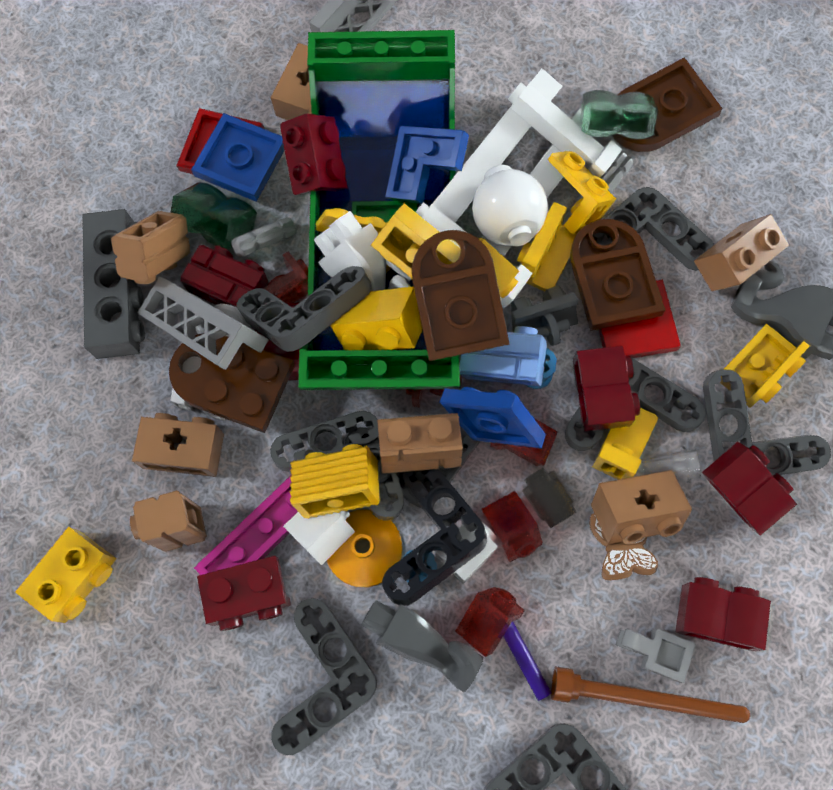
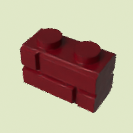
M202 244L199 245L191 258V263H188L180 276V281L187 292L215 305L227 304L236 307L239 298L248 291L257 288L268 290L270 285L262 266L248 259L244 263L235 260L228 250L217 245L213 249Z

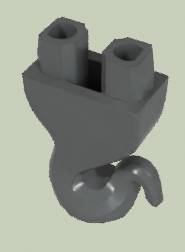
M771 261L764 265L767 271L758 270L738 287L731 304L733 312L738 317L750 323L760 325L767 323L795 347H798L805 341L810 346L801 355L805 359L811 354L828 360L833 358V334L826 332L828 325L833 326V289L821 285H808L788 290L769 299H758L756 294L759 290L774 289L780 286L784 280L785 275L782 269Z
M376 600L361 624L363 627L379 635L376 644L407 660L437 669L462 692H466L481 668L484 658L482 655L459 641H451L448 644L427 621L402 604L393 610Z

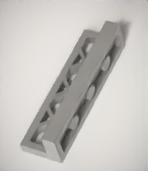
M329 0L309 22L311 32L372 31L398 0L371 2V0ZM369 11L370 18L365 23H351V17L355 12Z
M159 276L137 312L225 370L242 343L261 353L269 340L162 276ZM164 296V308L154 313ZM184 310V321L175 325V314ZM204 323L205 333L195 338V327ZM229 334L230 336L217 355L216 340Z

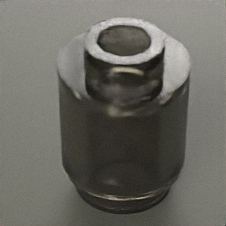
M542 468L524 480L528 486L522 490L523 494L541 522L546 521L550 529L577 513L572 505L575 502L555 470L547 473Z

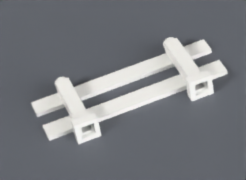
M541 69L527 87L521 82L507 99L512 103V106L466 161L462 171H458L430 207L423 202L416 213L439 232L448 230L464 231L456 224V221L473 201L478 187L484 181L486 172L504 162L531 126L552 143L530 173L543 187L547 198L563 178L560 172L548 161L552 153L575 152L582 157L585 162L584 166L593 175L601 177L606 173L622 149L612 140L603 147L593 138L604 122L584 104L572 119L554 105L551 100L562 88V85L545 70ZM484 235L481 237L503 256L511 248V246L494 243ZM450 240L459 247V245L455 241ZM386 260L385 263L400 276L404 277L408 282L411 280L406 273ZM522 264L517 267L520 272L514 277L518 281L517 285L505 298H501L502 308H505L515 299L533 274Z

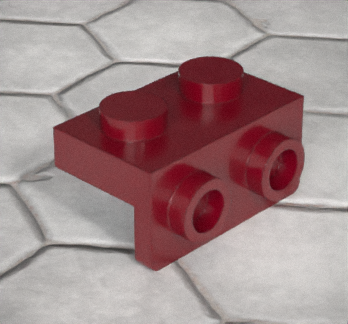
M306 113L280 124L294 195H303L312 191L338 192L348 188L335 117Z
M276 555L197 576L205 622L211 626L219 625L220 631L244 626L243 619L258 615L259 621L282 616V608L291 606L290 598L286 596L280 563Z

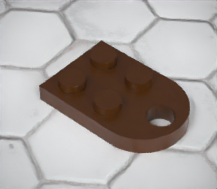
M684 57L622 90L611 104L608 127L612 137L621 146L632 151L649 152L657 150L719 117L723 108ZM629 120L634 122L638 128L634 131H625L619 124Z
M614 219L596 220L585 225L577 233L573 241L570 262L590 331L662 316L665 312V307L644 242L638 232L628 224ZM597 233H605L611 237L612 243L600 245L594 240L593 236Z
M459 230L439 232L428 238L415 254L412 264V281L429 361L509 345L494 263L487 247L477 237ZM453 240L459 245L461 254L455 263L445 264L438 259L436 250L442 241Z
M223 336L216 340L217 355L227 341L228 336ZM182 343L170 361L169 377L173 389L187 404L265 433L295 364L292 359L264 349L260 353L242 343L225 370ZM193 356L201 358V366L197 371L193 373L183 372L182 367L186 359Z

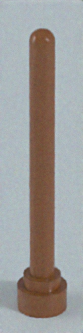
M556 666L553 671L551 699L554 701L569 703L571 699L578 700L579 696L738 723H746L750 719V711L740 705L581 679L580 674H574L573 669Z

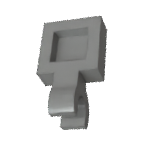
M653 628L650 638L625 629V631L620 630L615 645L644 655L641 668L678 683H684L696 643L661 629Z

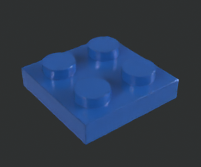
M223 113L193 165L192 173L196 178L257 202L285 151L282 136Z
M463 387L461 390L444 389L440 404L449 414L458 413L460 426L472 440L542 448L546 434L515 393L507 390H498L496 393L482 392L471 387Z

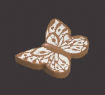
M591 514L589 521L590 529L594 537L602 545L606 546L607 554L601 572L604 580L628 578L632 575V572L641 575H652L657 571V559L650 551L644 549L643 546L646 543L647 537L633 544L620 542L608 545L595 514Z

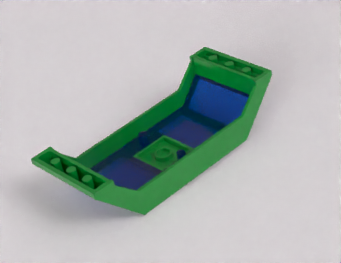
M455 30L308 32L307 66L309 70L312 114L335 117L348 187L338 192H310L308 296L332 278L318 263L325 256L314 241L322 233L316 230V222L326 209L340 208L348 212L351 211L356 216L365 218L379 217L388 223L404 203L415 212L421 206L418 203L392 201L385 196L400 126L455 130ZM430 168L423 201L426 205L431 206L456 175V171ZM393 269L386 273V290L389 287L390 280L394 276L399 275ZM411 279L408 283L412 287L414 285ZM329 326L303 346L302 349H299L298 388L299 390L460 389L459 355L429 361L423 329L415 348L405 350H344L331 326Z

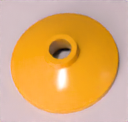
M371 510L352 511L349 513L350 516L346 521L355 532L336 550L327 562L332 572L344 583L355 587H372L382 583L385 572L401 560V536L391 520H380L372 514ZM365 539L370 542V548L366 553H358L356 551V543L359 540Z

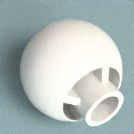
M498 165L486 172L484 181L475 193L472 211L476 226L487 239L500 245L522 246L528 243L541 230L547 217L548 203L543 187L533 176L526 172L512 169L508 165Z

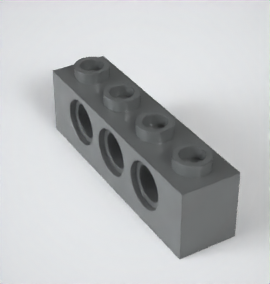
M126 209L82 214L84 348L96 359L140 354L139 342L144 341L145 331L137 312L138 308H141L144 303L143 293L134 280L121 278L117 274L115 264L117 255L114 253L110 254L113 250L111 238L137 222L132 220ZM120 280L116 286L109 288L114 281ZM121 312V315L118 319L110 322V319L114 314Z

